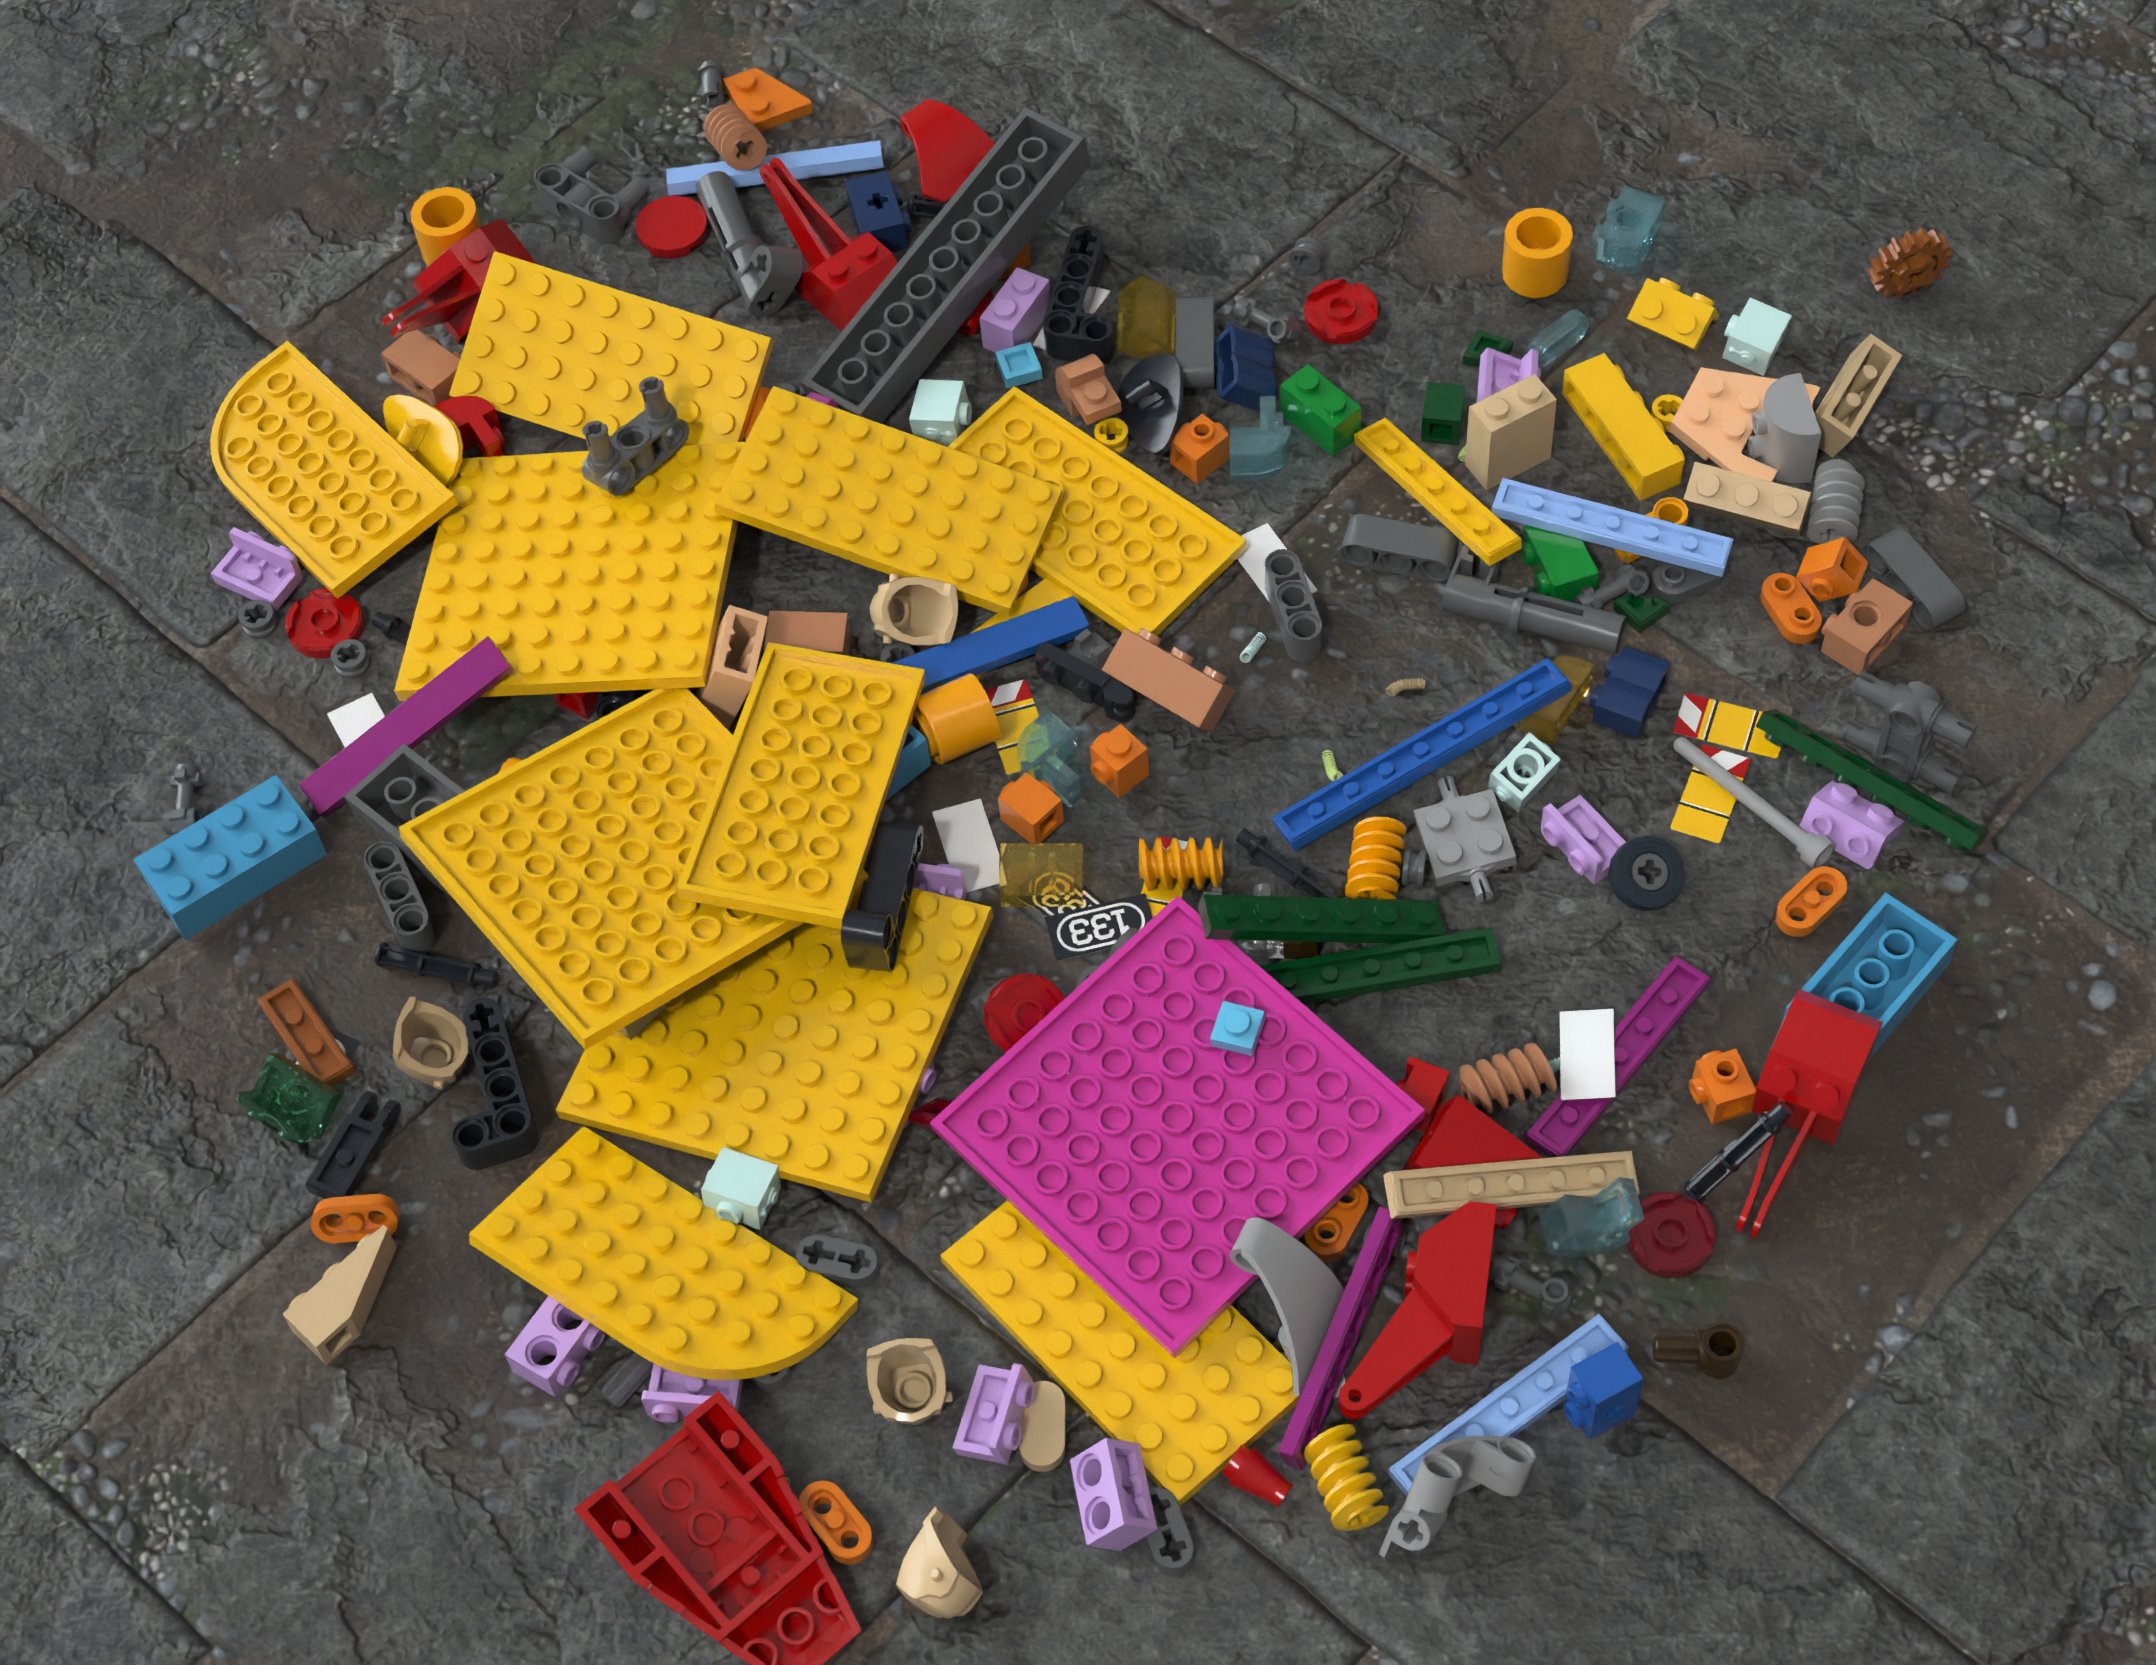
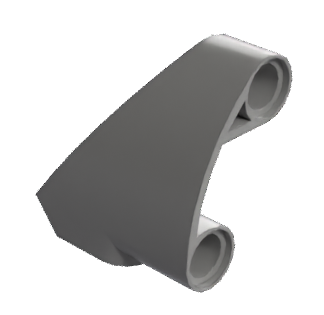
M1251 1217L1245 1222L1229 1254L1230 1259L1239 1269L1250 1274L1259 1275L1272 1298L1282 1322L1278 1333L1279 1342L1289 1362L1292 1364L1293 1395L1301 1396L1344 1293V1288L1332 1271L1305 1245L1273 1223L1258 1217Z
M1499 1436L1457 1438L1431 1449L1422 1459L1402 1510L1395 1516L1379 1552L1380 1557L1388 1562L1398 1545L1410 1551H1419L1425 1548L1446 1523L1447 1509L1452 1498L1473 1487L1482 1484L1505 1496L1520 1495L1536 1461L1535 1451L1531 1446L1519 1439Z

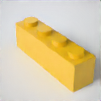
M1603 353L1564 370L1562 395L1640 501L1681 483L1682 470L1685 465L1682 450L1678 445L1671 443L1665 435L1660 420L1651 416L1645 408L1643 398L1637 391L1633 392L1625 381L1623 371L1618 365H1613L1607 355Z

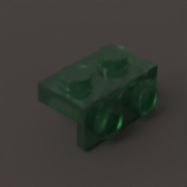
M269 1053L253 1090L239 1092L235 1100L247 1108L249 1116L256 1120L270 1123L279 1130L278 1134L283 1139L300 1144L302 1141L322 1139L342 1094L281 1053Z

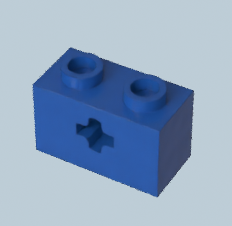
M1619 1342L1573 1365L1570 1369L1565 1405H1563L1564 1412L1571 1425L1575 1429L1582 1428L1589 1440L1636 1415L1643 1377Z

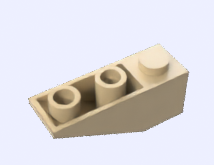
M384 1225L374 1233L364 1236L351 1254L342 1262L330 1266L322 1279L308 1292L301 1293L295 1297L290 1303L289 1308L282 1314L293 1333L326 1365L360 1336L397 1249L388 1228Z

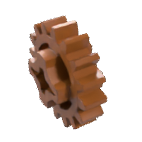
M1920 228L1916 234L1912 235L1909 231H1906L1903 239L1892 238L1891 243L1887 247H1881L1878 250L1881 256L1871 259L1870 262L1873 267L1868 269V273L1878 293L1882 292L1886 298L1895 294L1896 298L1900 299L1905 293L1910 292L1911 296L1915 295L1917 288L1922 286L1928 289L1934 280H1940L1942 278L1940 270L1950 267L1947 260L1953 258V254L1944 235H1939L1936 229L1926 233L1924 228Z

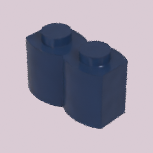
M1230 324L1215 340L1214 359L1216 366L1219 368L1217 373V391L1221 399L1259 412L1275 398L1278 390L1275 373L1272 369L1275 360L1272 343L1266 336Z
M1624 646L1619 656L1612 655L1604 673V677L1607 678L1603 686L1597 684L1590 698L1589 707L1594 708L1592 722L1639 738L1652 709L1665 687L1671 662L1628 646Z

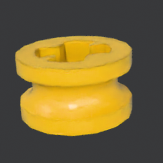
M1661 395L1652 404L1651 416L1660 420L1665 432H1669L1674 415L1670 412L1674 411L1676 414L1683 401L1676 395ZM1662 411L1669 414L1664 416L1662 415Z
M1111 417L1105 418L1096 424L1094 429L1096 441L1118 455L1127 449L1129 444L1128 428L1124 421ZM1108 434H1116L1115 439L1108 440Z

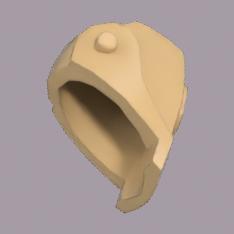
M890 574L888 582L878 585V592L873 596L869 607L871 619L875 625L874 631L878 636L883 637L884 644H892L893 641L916 646L949 643L953 636L958 616L956 586L924 577H905L899 579L898 574Z
M409 997L400 1013L394 1033L393 1059L397 1068L408 1076L434 1086L436 1089H443L445 1085L453 1083L469 1059L468 1034L465 1025L458 1017L442 1007L417 1001L416 997Z
M896 1339L867 1349L868 1388L874 1402V1414H882L891 1423L900 1422L903 1424L919 1425L930 1420L933 1416L940 1415L945 1403L953 1401L952 1392H946V1368L943 1359L931 1339Z
M936 1506L923 1521L922 1529L909 1547L903 1559L896 1585L907 1600L917 1608L937 1618L951 1619L968 1613L977 1603L983 1592L978 1577L962 1548L968 1536L967 1533L949 1514Z

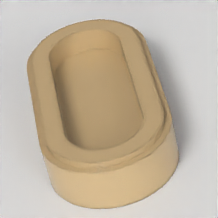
M1049 1381L1034 1382L1035 1393L1033 1402L1029 1408H1025L1021 1419L1022 1436L1019 1449L1021 1458L1027 1467L1034 1471L1046 1472L1059 1466L1065 1456L1066 1403L1062 1390L1056 1384Z

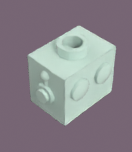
M1749 298L1741 315L1733 314L1726 327L1724 335L1728 337L1722 358L1764 376L1785 338L1792 315Z
M919 379L909 417L912 433L917 437L948 446L964 432L965 425H970L972 419V407L968 400L964 381Z
M1529 732L1492 771L1488 787L1490 789L1493 788V791L1501 801H1505L1519 813L1554 776L1561 759L1552 752L1548 745L1539 741Z
M722 1147L712 1168L708 1171L706 1180L701 1188L703 1206L716 1210L715 1214L720 1220H728L733 1224L740 1223L761 1230L772 1205L777 1202L781 1189L778 1172L779 1166Z

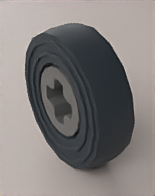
M1642 836L1635 837L1619 846L1611 858L1608 875L1610 886L1617 898L1629 908L1645 912L1659 910L1675 900L1683 888L1685 871L1683 860L1672 845L1664 839ZM1646 864H1648L1649 870L1656 871V877L1649 880V883H1646L1645 876L1638 873V869L1645 867Z

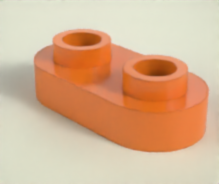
M1775 573L1768 576L1763 582L1760 600L1781 634L1788 641L1796 644H1806L1815 640L1820 632L1822 616L1799 580L1787 573ZM1796 617H1804L1807 620H1799Z
M1827 866L1812 869L1779 901L1775 915L1776 924L1779 929L1793 937H1803L1812 933L1843 903L1847 891V881L1844 875L1837 869ZM1825 890L1829 892L1830 895L1823 896L1819 894L1817 891ZM1798 916L1802 918L1803 921H1795L1790 917Z
M1358 1182L1345 1194L1354 1199L1352 1202L1343 1203L1339 1200L1305 1232V1246L1320 1258L1322 1262L1336 1261L1346 1253L1367 1214L1368 1194L1365 1188ZM1322 1231H1331L1334 1236L1330 1239H1324L1319 1234Z
M383 1194L327 1198L316 1205L310 1222L311 1230L320 1240L333 1244L359 1242L364 1236L374 1233L382 1225L386 1226L392 1235L397 1229L400 1209L392 1198ZM373 1211H379L383 1214H376ZM331 1214H338L341 1218H334Z
M816 1481L809 1484L802 1491L799 1497V1504L814 1535L831 1556L840 1563L851 1565L866 1559L872 1551L874 1539L870 1525L836 1484L829 1481ZM821 1504H829L831 1506L830 1511L826 1514L815 1512ZM849 1537H855L859 1540L858 1544L852 1548L844 1547L843 1542Z

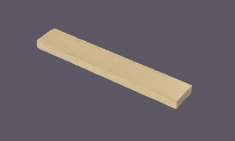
M1632 1151L1390 1171L1383 1175L1391 1219L1452 1214L1469 1201L1497 1204L1496 1209L1629 1198L1640 1194Z

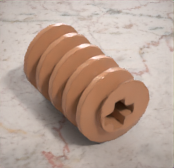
M723 104L717 106L708 114L704 125L705 136L730 167L735 170L746 171L754 169L761 164L766 156V139L740 108L731 104Z
M1532 1042L1524 1046L1523 1053L1521 1050L1514 1048L1508 1051L1507 1058L1499 1053L1492 1057L1491 1064L1487 1060L1481 1059L1476 1062L1475 1070L1472 1066L1466 1064L1461 1066L1459 1071L1461 1096L1475 1107L1481 1105L1487 1115L1493 1113L1492 1100L1496 1099L1503 1109L1509 1108L1508 1095L1513 1094L1517 1101L1522 1104L1525 1102V1089L1529 1088L1535 1098L1541 1097V1084L1543 1083L1546 1084L1551 1093L1557 1090L1555 1076L1548 1059L1541 1049Z

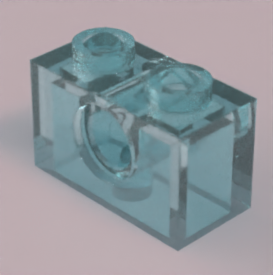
M1624 186L1618 199H1611L1606 210L1604 224H1597L1593 232L1591 245L1595 246L1594 262L1636 275L1663 225L1666 199Z

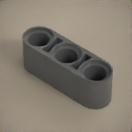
M1214 296L1176 297V358L1183 371V389L1214 388Z
M1356 514L1349 519L1339 553L1344 561L1355 566L1428 581L1442 582L1449 579L1460 543L1453 533L1443 529L1367 514Z
M1895 528L1864 544L1862 554L1869 562L1868 568L1882 584L1913 602L1910 616L1922 629L1931 631L1965 612L1966 604L1960 590L1904 528Z
M1275 550L1265 559V590L1289 657L1296 662L1309 663L1316 660L1322 651V621L1300 559L1290 550Z
M390 841L375 842L365 851L364 864L401 947L420 953L431 951L436 945L437 934L399 848ZM420 927L416 931L409 932L414 928Z

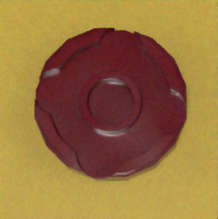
M1665 1192L1655 1193L1639 1202L1634 1208V1212L1630 1215L1625 1234L1628 1251L1639 1266L1653 1275L1668 1279L1687 1277L1703 1268L1711 1258L1716 1231L1712 1217L1706 1208L1696 1200L1692 1202L1690 1199L1683 1198V1194Z

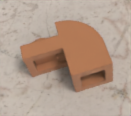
M1095 354L1056 368V390L1072 418L1081 415L1085 423L1089 425L1122 411L1121 401L1105 376L1104 365Z

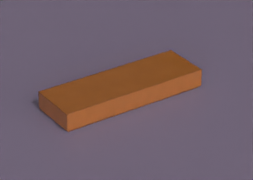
M294 978L257 999L260 1007L319 1095L356 1073L353 1065Z

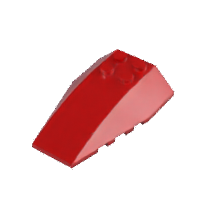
M719 1390L683 1419V1428L623 1478L616 1483L611 1479L608 1480L574 1508L577 1515L634 1583L748 1665H824L862 1632L835 1575L832 1573L823 1555L816 1536L814 1537L804 1517L803 1510L784 1476L785 1473L778 1459Z

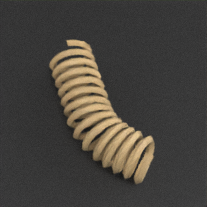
M1414 678L1404 679L1403 683L1401 679L1390 684L1385 690L1388 695L1394 697L1405 689H1425L1426 680L1423 682V678H1421L1420 682V678H1418V681L1417 678L1415 680Z

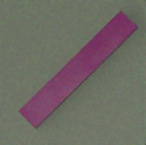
M487 636L298 785L318 814L326 818L346 802L344 796L403 743L409 748L414 749L514 671V668L494 640Z
M1675 955L1614 1028L1615 1097L1561 1100L1560 1093L1527 1132L1525 1141L1550 1158L1569 1156L1709 987L1711 978Z
M1380 1206L1378 1208L1278 1449L1286 1465L1300 1471L1305 1468L1307 1463L1304 1457V1450L1320 1432L1401 1235V1225L1398 1219H1391L1389 1209Z

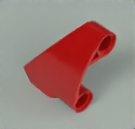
M926 99L900 116L902 130L913 141L919 164L922 196L941 203H946L951 199L995 145L989 136L973 121L942 102Z

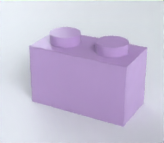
M1016 267L979 318L983 348L996 352L1029 342L1042 324L1051 297L1049 279Z

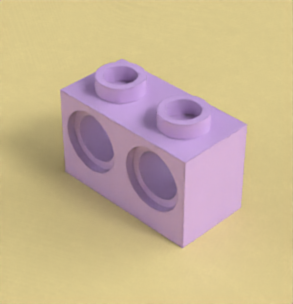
M548 1296L505 1353V1356L515 1374L556 1397L563 1386L568 1387L574 1382L580 1371V1363L589 1351H595L602 1344L606 1333ZM571 1321H582L580 1326L573 1330L564 1329ZM548 1355L556 1356L552 1363L545 1366L538 1365L543 1357Z
M1104 1438L1070 1459L1087 1546L1121 1551L1157 1530L1141 1449L1138 1443Z

